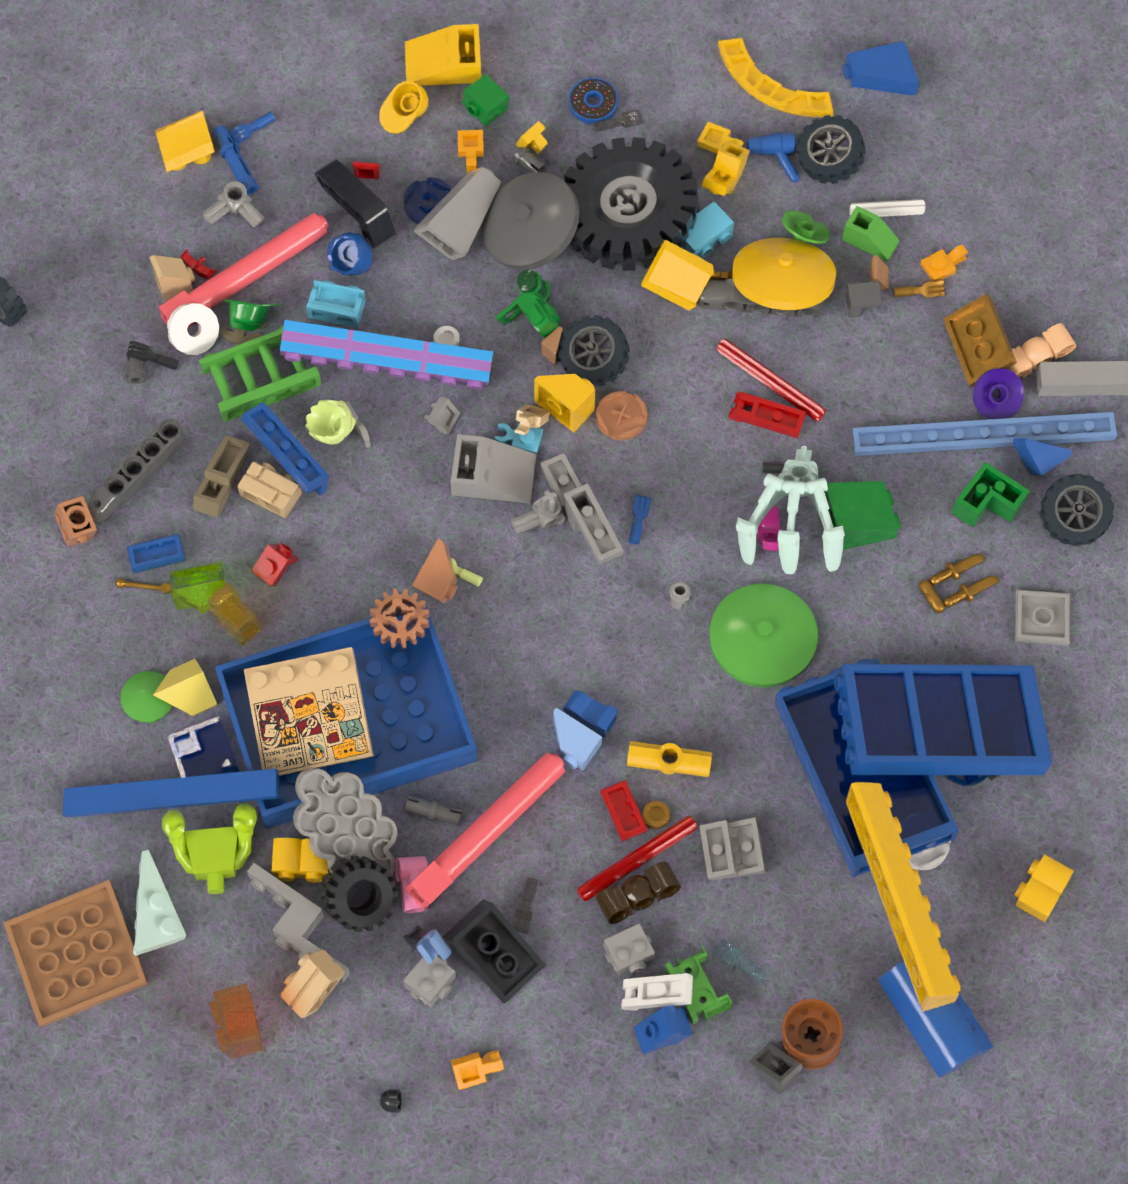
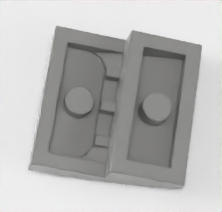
M756 817L730 823L727 820L700 825L709 880L767 873L759 823Z

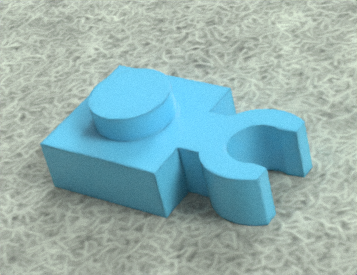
M498 424V430L506 432V435L504 437L495 436V441L504 444L512 443L513 447L535 454L538 453L543 429L530 428L529 433L525 436L515 433V430H512L507 424Z

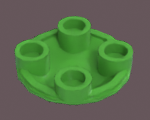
M143 671L133 675L126 681L121 691V704L124 712L134 720L149 724L156 723L159 719L163 718L173 705L153 694L165 676L155 671Z

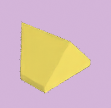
M196 659L171 669L153 694L159 699L192 715V717L217 706L207 679Z

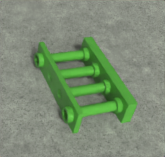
M284 326L278 328L277 331L219 353H210L199 360L203 375L212 372L222 395L223 401L218 403V408L223 422L242 416V414L262 402L268 406L321 386L320 374L316 366L306 368L303 359L300 362H293L297 371L296 374L286 378L281 376L270 349L281 346ZM257 354H261L272 379L270 384L262 387L257 386L246 361L247 358ZM234 363L237 364L248 390L246 393L238 396H233L221 369Z

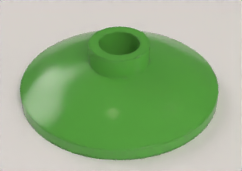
M787 211L782 216L784 227L797 240L819 244L825 243L829 239L830 232L822 222H815L812 216L807 213Z

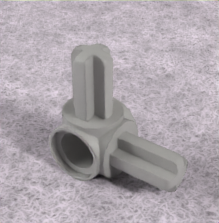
M236 181L228 183L224 191L217 196L218 201L203 212V217L210 224H214L227 213H234L236 215L240 213L254 228L260 226L264 221V216L250 203L252 199L247 194L245 186ZM236 195L240 197V199L234 200L231 199L229 196Z
M546 490L544 496L533 504V511L516 517L511 522L514 531L522 533L538 525L545 530H549L552 525L557 523L559 525L563 524L566 518L561 510V503L557 499L556 492L550 493L549 490Z

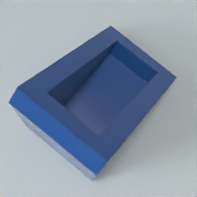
M1026 438L1013 439V445L1031 475H1044L1072 454V450Z

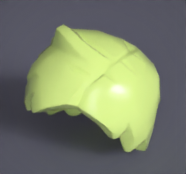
M320 400L318 405L310 407L311 414L306 416L307 424L305 427L309 431L308 434L315 440L329 445L339 444L350 434L356 423V419L353 418L348 406L342 400Z

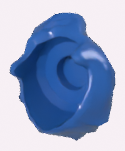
M346 232L341 234L340 237L333 238L328 245L326 257L331 264L330 268L342 273V275H361L369 270L373 264L372 247L358 233Z

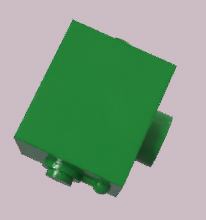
M485 74L464 89L462 105L466 107L472 117H476L483 125L488 126L508 110L510 96Z

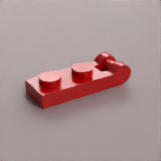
M744 392L736 393L734 397L735 405L734 408L730 409L729 419L752 424L798 439L806 417V411ZM749 406L752 407V410L749 412L744 410V408Z

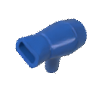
M777 132L748 138L747 147L750 150L749 154L775 155L790 181H799V174L787 154L795 153L797 140L794 133Z

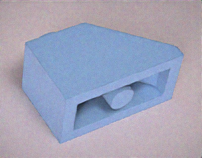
M556 708L553 711V722L560 756L568 767L572 769L578 767L583 771L601 747L602 736Z

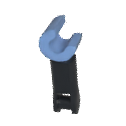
M417 925L415 927L416 930L412 934L403 936L413 950L420 952L427 964L431 963L437 955L445 960L451 954L450 948L436 929L427 933Z

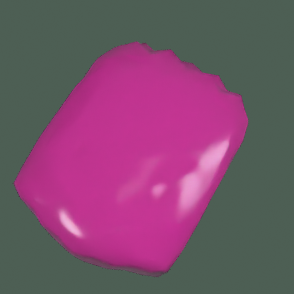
M775 506L764 517L756 534L761 547L768 551L779 550L778 507Z

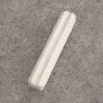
M923 199L850 204V216L856 206L880 217L919 215L925 212V202Z

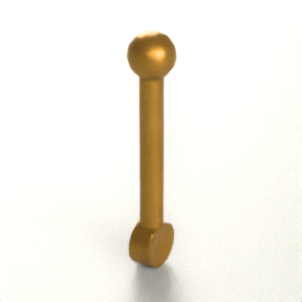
M118 578L115 581V585L118 588L126 586L159 590L164 594H168L171 591L169 583L154 585L129 582L123 578Z

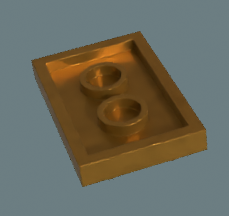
M984 294L943 318L969 386L974 387L979 377L988 370L994 368L1007 369L1017 363L990 295Z

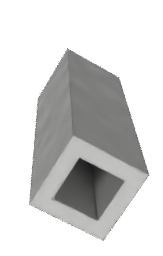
M1128 361L1040 362L1036 371L1038 396L1128 395Z

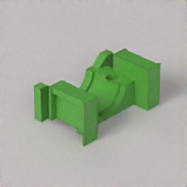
M703 945L701 946L700 953L681 962L677 958L676 967H672L669 962L665 964L664 968L666 975L683 974L685 971H690V975L693 976L691 1004L684 1005L692 1026L698 1022L697 1015L702 1014L706 1022L707 1019L727 1009L731 1010L733 1004L728 994L717 998L700 965L707 960V953Z

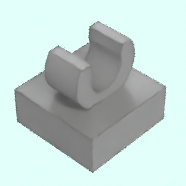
M439 397L437 403H432L430 406L433 409L431 414L425 415L424 418L431 425H434L439 432L449 434L460 412L448 398Z

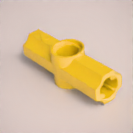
M630 741L627 766L659 770L665 774L680 773L709 777L712 752L684 749L673 743L656 745ZM666 755H671L676 758V761L674 763H666L662 758Z

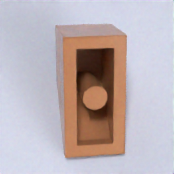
M438 538L412 586L444 604L447 599L451 600L457 591V586L455 585L457 577L448 545Z

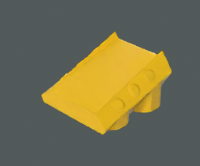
M203 110L155 130L167 172L183 169L186 164L193 161L197 164L208 163L212 157L211 153H214Z
M665 240L647 271L641 286L689 311L696 307V302L709 278L714 275L713 264Z

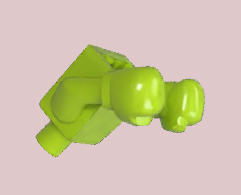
M241 803L234 811L233 827L184 831L185 822L182 813L179 810L172 809L167 811L162 817V829L167 835L169 842L173 845L176 859L184 870L189 874H194L196 881L207 880L208 894H221L224 892V878L236 877V871L243 868L251 854L252 835L257 820V813L255 808L249 803Z

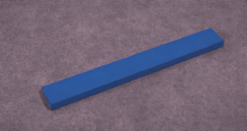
M277 769L64 788L63 816L80 817L279 798V771Z

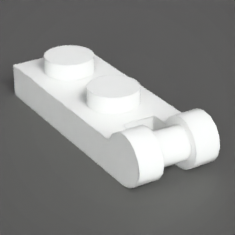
M683 973L624 979L623 990H625V999H622L621 1009L637 1011L643 1008L691 1004L693 976Z

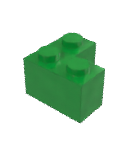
M984 462L956 499L951 514L973 528L987 509L1011 523L1025 504L1030 490L987 462Z

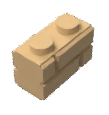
M255 461L252 462L246 475L243 476L238 484L240 496L285 519L302 494L300 485L291 475L285 474V476L276 473V469L265 462L262 465Z
M319 950L313 954L311 952L305 954L298 962L299 970L291 973L284 981L286 987L282 991L281 997L288 1005H292V1009L300 1018H305L315 1013L345 974V971L336 962H333V958L325 950Z

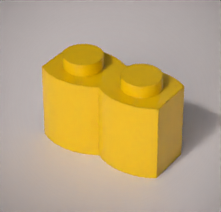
M274 839L272 875L280 881L293 882L294 878H306L307 882L320 883L323 881L326 873L329 875L327 860L316 857L311 852L309 839Z
M1045 854L1040 861L1035 858L1027 872L1032 875L1028 883L1022 881L1014 895L1019 898L1015 906L1046 922L1074 870Z

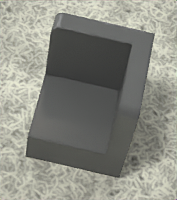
M878 281L847 284L845 297L849 318L860 317L861 308L881 306L882 299Z

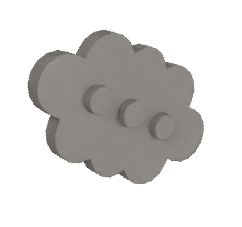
M308 768L302 771L295 783L296 793L302 803L295 809L293 824L298 832L310 837L309 848L316 857L327 860L331 873L333 871L330 867L333 864L340 866L339 860L346 858L349 861L351 856L357 855L359 858L365 856L372 861H376L388 870L392 877L395 871V859L389 849L396 842L398 833L395 823L389 817L381 815L382 805L379 799L374 795L364 793V785L355 774L340 772L331 777L327 772L318 768Z

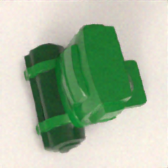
M524 270L517 277V284L521 291L520 296L498 314L496 319L505 326L524 313L535 329L546 338L559 327L561 322L556 309L547 303L551 297V286L547 280L542 279L537 271ZM514 311L513 314H511L510 316L506 317L510 312Z

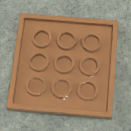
M110 880L3 922L40 1028L148 985L139 957L133 954L134 943Z

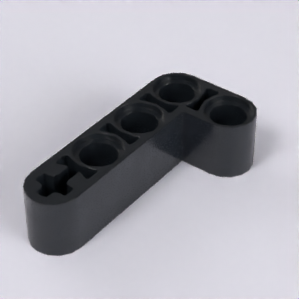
M333 160L314 173L316 180L327 194L359 223L363 237L370 240L373 244L372 248H376L395 235L390 214L384 203L339 160Z

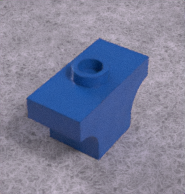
M674 1005L664 1006L634 1027L643 1054L678 1044L693 1034L684 1007L674 1008Z

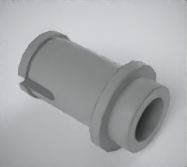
M677 582L670 587V603L673 608L681 609L682 605L686 607L691 593L687 584Z

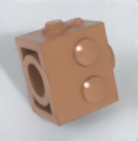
M83 496L72 500L67 499L57 505L54 515L67 547L83 544L94 537L97 529Z

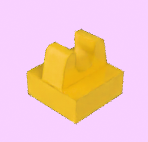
M538 121L520 137L516 145L523 148L529 146L537 154L540 153L548 144L541 135L545 127Z

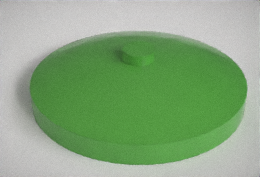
M753 584L735 590L718 605L711 620L709 640L717 663L732 678L754 687H775L794 680L807 669L816 651L818 629L810 608L796 594L772 584Z

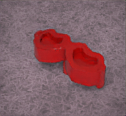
M188 249L180 255L184 264L187 267H191V270L204 279H210L217 272L216 269L213 270L202 265L206 260L203 256L196 261L190 256Z

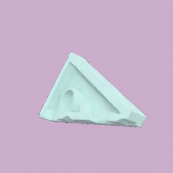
M149 850L142 851L139 863L140 877L136 901L137 919L135 920L134 928L136 930L135 945L133 947L134 956L179 942L187 936Z

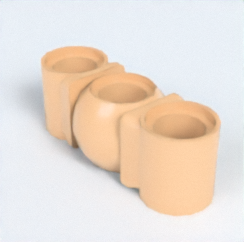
M1063 323L1056 324L1046 332H1043L1042 337H1033L1026 341L1022 347L1017 346L1012 349L1017 363L1007 369L1014 372L1018 377L1023 376L1025 378L1032 374V369H1038L1040 362H1051L1052 359L1056 361L1058 358L1071 353L1077 345Z

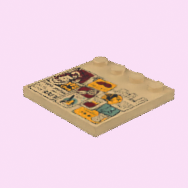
M352 647L244 669L262 770L277 769L279 776L301 772L308 768H321L374 757L355 654Z

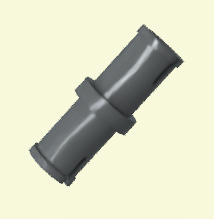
M409 794L404 811L426 816L431 821L438 819L459 825L463 808L439 803L438 799L431 801Z

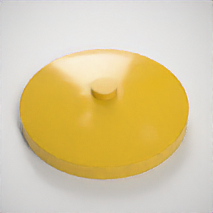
M767 238L752 242L737 253L733 261L732 279L736 288L746 298L757 304L773 309L799 310L815 306L829 297L835 286L836 268L830 257L812 244L791 238Z

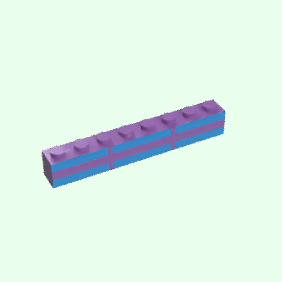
M290 320L284 321L280 355L285 356V360L300 362L301 359L311 360V364L326 366L327 363L337 364V368L352 370L353 367L363 368V372L371 374L385 371L389 372V376L404 378L405 375L415 376V380L423 382L437 379L441 380V384L456 386V383L467 384V388L481 390L483 386L488 387L493 356L492 351Z

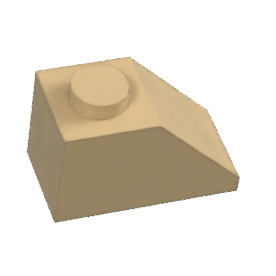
M157 255L149 257L155 281L164 302L184 290L186 293L193 290L192 282L195 281V277L191 267L185 268L182 259Z

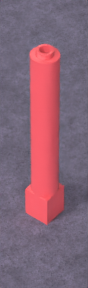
M312 213L188 294L185 290L159 306L162 319L168 324L172 312L183 304L200 303L213 309L222 303L223 300L230 298L327 235L329 225L326 219L321 214ZM197 322L190 323L187 329L196 324Z
M545 753L405 888V891L423 909L429 906L565 773L563 760L554 753L552 755Z

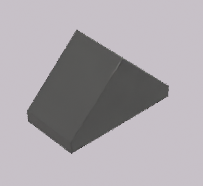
M770 1043L749 1061L753 1068L779 1095L800 1076L803 1069L800 1062Z

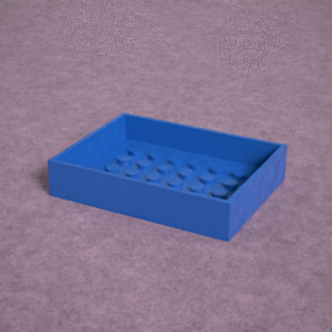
M430 614L429 618H427L429 628H423L425 636L422 638L417 635V644L415 645L411 641H407L406 648H403L401 643H397L395 648H392L390 640L382 644L381 635L374 636L373 629L375 627L370 625V619L372 618H368L215 666L247 771L262 770L244 669L350 647L354 649L374 757L318 769L324 770L331 777L340 772L355 774L364 785V793L374 795L477 762L476 745ZM397 616V621L403 620L402 616ZM301 772L279 776V798L257 800L266 829L293 821L295 809L302 803L295 789L297 777Z

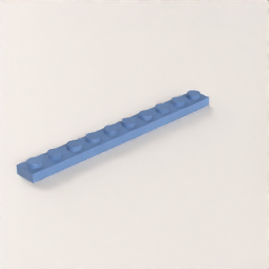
M1113 412L852 428L854 456L1014 446V438H1026L1046 444L1108 441L1115 440L1117 437Z

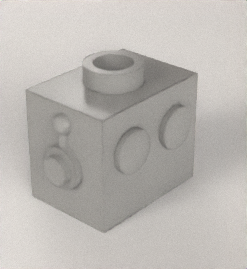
M640 923L605 939L603 944L606 951L605 958L608 963L613 965V970L616 971L618 977L629 971L631 974H636L647 967L646 963L654 960L655 951L651 947L650 943L652 941L649 935L644 933Z
M436 956L431 963L427 964L422 957L403 980L404 987L410 991V995L414 999L422 1000L424 1004L431 1008L438 998L443 1000L453 988L450 984L456 978V973L453 968L447 965V961Z

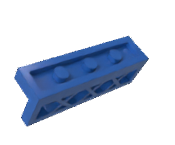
M264 402L242 414V421L307 494L313 490L319 496L326 492L329 475Z

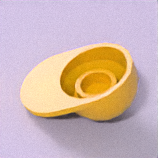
M404 81L392 90L381 106L379 113L380 123L387 132L393 134L404 132L415 118L422 116L426 112L429 99L424 88L415 82Z

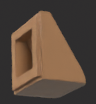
M873 255L869 267L870 282L878 281L880 290H888V266L877 255Z
M560 326L541 341V353L554 365H556L558 351L560 350V339L563 340V329Z

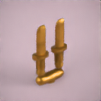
M982 554L971 555L954 565L948 562L945 564V570L931 576L929 581L922 580L919 583V588L925 600L935 613H942L945 607L950 608L965 599L970 603L974 600L972 596L1000 582L997 576L991 575L968 587L963 583L959 585L960 591L945 598L943 602L941 601L932 585L936 586L951 577L955 581L960 578L959 574L986 560Z

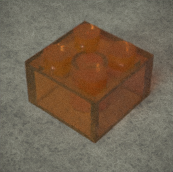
M247 983L214 991L215 1001L210 1002V1008L216 1025L221 1027L216 1029V1035L222 1053L227 1052L230 1059L263 1052L264 1047L254 1003Z

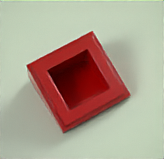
M353 162V171L357 178L375 180L380 178L381 163Z

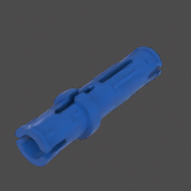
M226 126L216 127L213 130L214 132H212V136L220 148L222 158L228 162L237 181L245 186L248 195L258 191L259 185L254 180L252 173L239 152V145L232 140Z

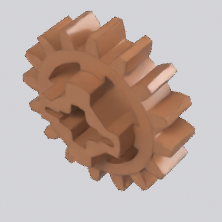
M393 589L392 596L384 592V600L376 599V608L370 609V615L373 617L370 619V625L375 627L373 629L374 636L381 635L382 644L390 640L392 648H395L397 643H401L402 647L406 648L407 641H411L414 645L417 644L416 636L418 635L423 638L425 636L423 628H429V621L427 620L429 618V610L425 609L426 602L424 600L418 602L417 593H414L411 597L408 596V589H404L402 594H398L397 589ZM397 616H402L403 620L397 621Z

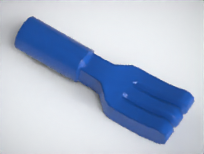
M270 111L249 125H238L229 131L232 140L239 144L250 138L254 131L265 127L276 119Z
M635 496L632 512L635 516V522L632 524L629 543L638 545L640 542L643 528L642 520L648 516L652 497Z

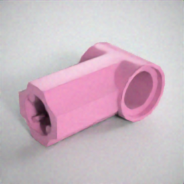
M425 856L395 859L394 873L397 883H400L403 913H418L428 910V906L423 909L405 891V888L428 867Z

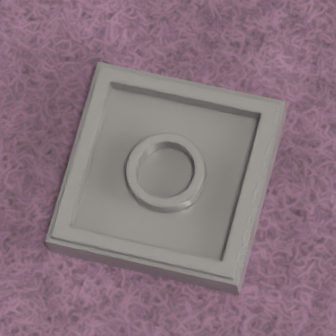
M1016 589L1015 642L1069 646L1070 593Z

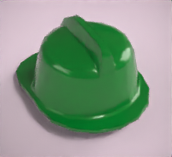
M223 300V302L229 303L231 327L245 331L259 329L266 320L270 306L284 305L252 304L234 300Z

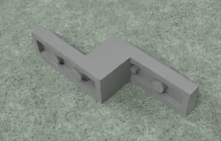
M562 453L540 463V468L552 491L556 492L557 499L560 501L561 508L574 533L582 532L597 563L600 565L623 555V548L589 484L581 486L566 455Z
M253 863L247 871L249 879H251V886L261 893L267 890L273 894L274 897L272 899L281 907L286 908L288 905L290 906L273 928L274 936L277 938L275 942L286 951H289L290 948L294 949L299 953V959L308 952L313 954L321 950L308 941L307 938L324 917L322 908ZM333 958V962H336L345 971V974L340 979V982L344 983L350 975L349 969Z

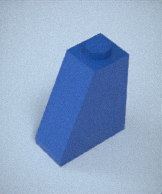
M904 41L847 54L845 64L842 65L844 78L850 80L852 87L911 96L917 94L919 80Z

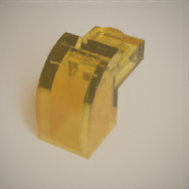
M227 583L221 589L215 591L213 596L208 599L210 604L208 609L213 617L242 647L262 630L257 616L241 602L236 589L231 584Z

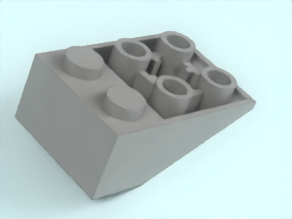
M457 434L451 475V495L531 504L537 454L486 437Z

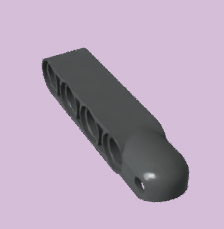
M726 279L724 281L708 280L697 301V304L702 308L727 311V309H736V312L745 313L760 311L761 314L769 315L784 313L787 316L803 318L804 315L813 316V318H818L821 315V303L799 310H780L757 304L746 298L736 288L733 279Z
M163 420L106 478L104 485L90 498L88 509L95 523L104 522L120 505L127 503L183 445L184 435L181 424L177 420ZM171 432L177 433L174 437H166ZM151 451H159L154 456L148 455ZM135 469L141 470L138 474H130ZM115 488H123L119 493H112Z

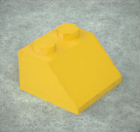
M576 374L537 376L534 379V402L541 408L551 411L550 415L574 433L594 413L595 388L586 378L581 379Z

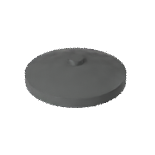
M528 173L511 180L495 194L483 219L482 234L486 248L501 264L516 270H530L551 262L566 249L575 235L579 222L577 198L572 189L562 179L549 173Z

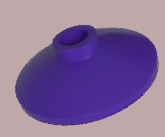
M994 368L983 373L973 389L974 405L979 413L988 419L1010 418L1019 410L1024 399V388L1020 378L1014 372L1004 368ZM994 389H998L999 395L997 398L992 397V391Z

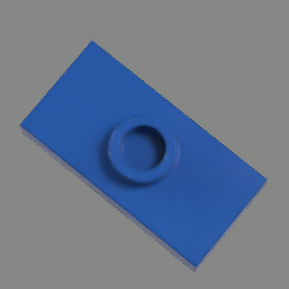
M179 534L126 546L133 574L186 561Z

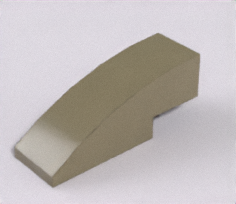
M228 435L224 437L205 469V478L194 495L193 510L216 518L220 516L250 449V443Z

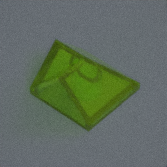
M223 561L170 572L171 593L177 610L193 607L203 614L207 612L226 585Z

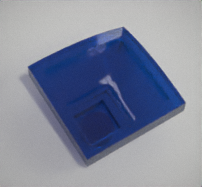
M219 716L167 735L180 777L239 772Z

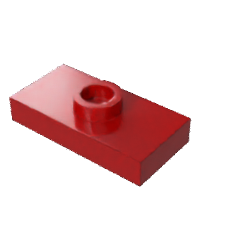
M626 780L600 790L601 797L621 842L647 832L646 824Z

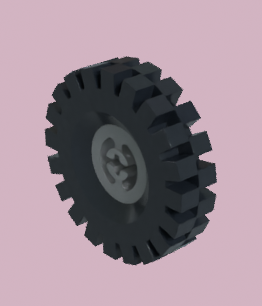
M624 137L612 139L613 149L608 150L602 142L592 147V158L585 152L575 159L576 168L569 166L564 174L565 183L572 189L579 204V222L570 245L577 253L583 250V257L593 264L598 258H601V265L604 268L614 270L617 262H622L623 271L636 270V261H642L644 269L649 268L665 240L678 245L680 248L686 245L685 241L689 237L688 231L694 228L697 213H699L696 179L693 178V171L688 163L682 164V157L679 153L671 149L666 154L665 144L655 140L649 148H646L645 138L633 137L631 147H626Z

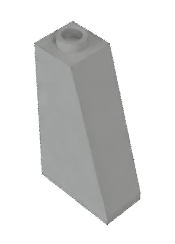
M484 167L468 172L415 227L414 232L449 259L455 260L466 256L502 181L495 177L491 170Z

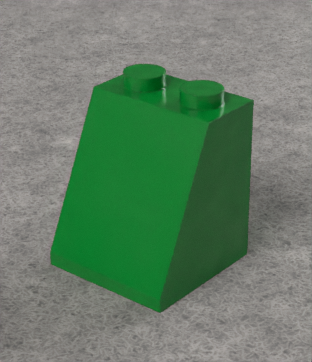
M884 481L827 483L828 490L824 492L829 505L828 511L833 527L843 526L845 533L843 550L896 538L898 529L901 528V522L898 513L893 512L891 506L893 505L892 493L890 489L886 490Z

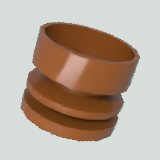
M814 998L801 1000L792 1005L785 1014L782 1024V1042L785 1053L800 1062L803 1068L809 1070L822 1069L836 1059L840 1053L843 1035L841 1017L836 1009L826 1001ZM812 1032L814 1036H817V1042L812 1043L811 1039H807V1034Z

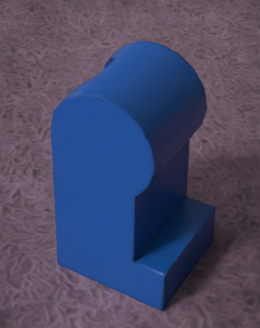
M579 690L573 692L563 707V711L567 715L603 738L606 737L618 717L617 709L610 705L606 706L595 699L593 700Z

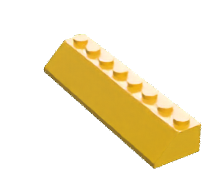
M852 783L846 804L922 1012L953 1003L959 995L960 984L956 975H951L949 970V954L946 948H941L938 938L941 937L937 923L935 921L932 922L928 912L931 911L930 903L927 896H922L919 885H921L920 876L916 869H912L909 862L911 853L907 843H902L899 834L902 832L898 818L893 817L890 811L892 802L887 791L883 792L880 783Z

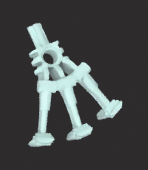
M802 446L801 449L796 450L795 460H787L782 473L778 477L770 473L767 474L764 479V486L766 488L760 496L759 504L749 521L738 517L736 530L738 532L741 557L745 563L752 565L754 562L756 534L762 520L779 500L789 495L787 531H778V546L784 573H795L800 544L799 532L794 531L800 497L807 495L813 502L824 527L822 539L826 567L830 572L839 568L845 533L843 526L833 527L828 511L829 505L824 492L828 490L825 478L819 479L818 466L814 461H811L812 450H807V446Z

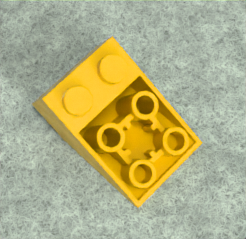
M479 24L452 25L405 41L406 81H412L420 86L472 84L481 78Z

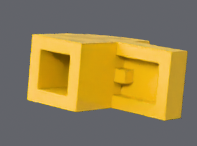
M726 141L718 151L713 168L704 177L702 187L716 195L725 196L727 193L731 195L743 173L750 150Z

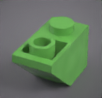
M859 206L855 207L845 224L842 241L871 255H877L886 262L889 261L899 243V239L880 216Z

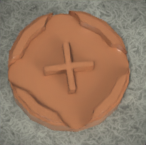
M616 391L609 393L601 399L596 409L595 418L598 428L604 435L614 440L624 441L633 439L643 431L647 423L648 412L645 403L639 396L629 394L627 391Z

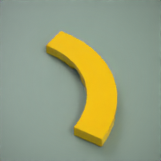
M743 38L718 41L721 57L730 74L743 89L757 100L777 110L806 117L833 116L834 112L829 92L793 91L784 88L782 84L766 74L763 75L756 68L755 63L746 50Z

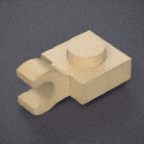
M529 404L524 405L517 410L515 420L520 421V424L515 429V433L526 436L530 428L541 427L549 421L551 411Z

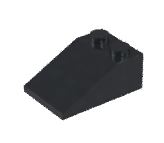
M485 899L477 904L442 937L464 963L504 1004L546 966L496 906Z

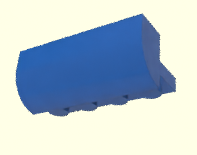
M904 960L878 979L939 1078L954 1072L970 1059L980 1056L993 1048L986 1032L981 1028L972 1010L965 1003L959 992L955 1002L922 1012Z

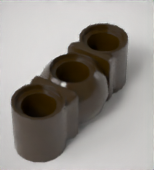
M668 862L656 863L648 870H644L645 876L634 875L625 880L622 887L616 884L613 887L604 889L596 896V901L609 924H617L628 916L633 915L632 910H644L653 904L655 898L659 902L662 899L672 897L681 889V885Z

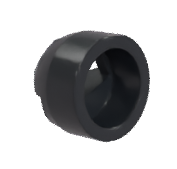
M390 1089L383 1092L380 1099L382 1109L390 1113H400L402 1102L401 1090Z

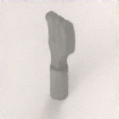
M345 402L353 418L356 419L354 428L361 434L365 447H371L367 429L358 421L359 417L350 402Z

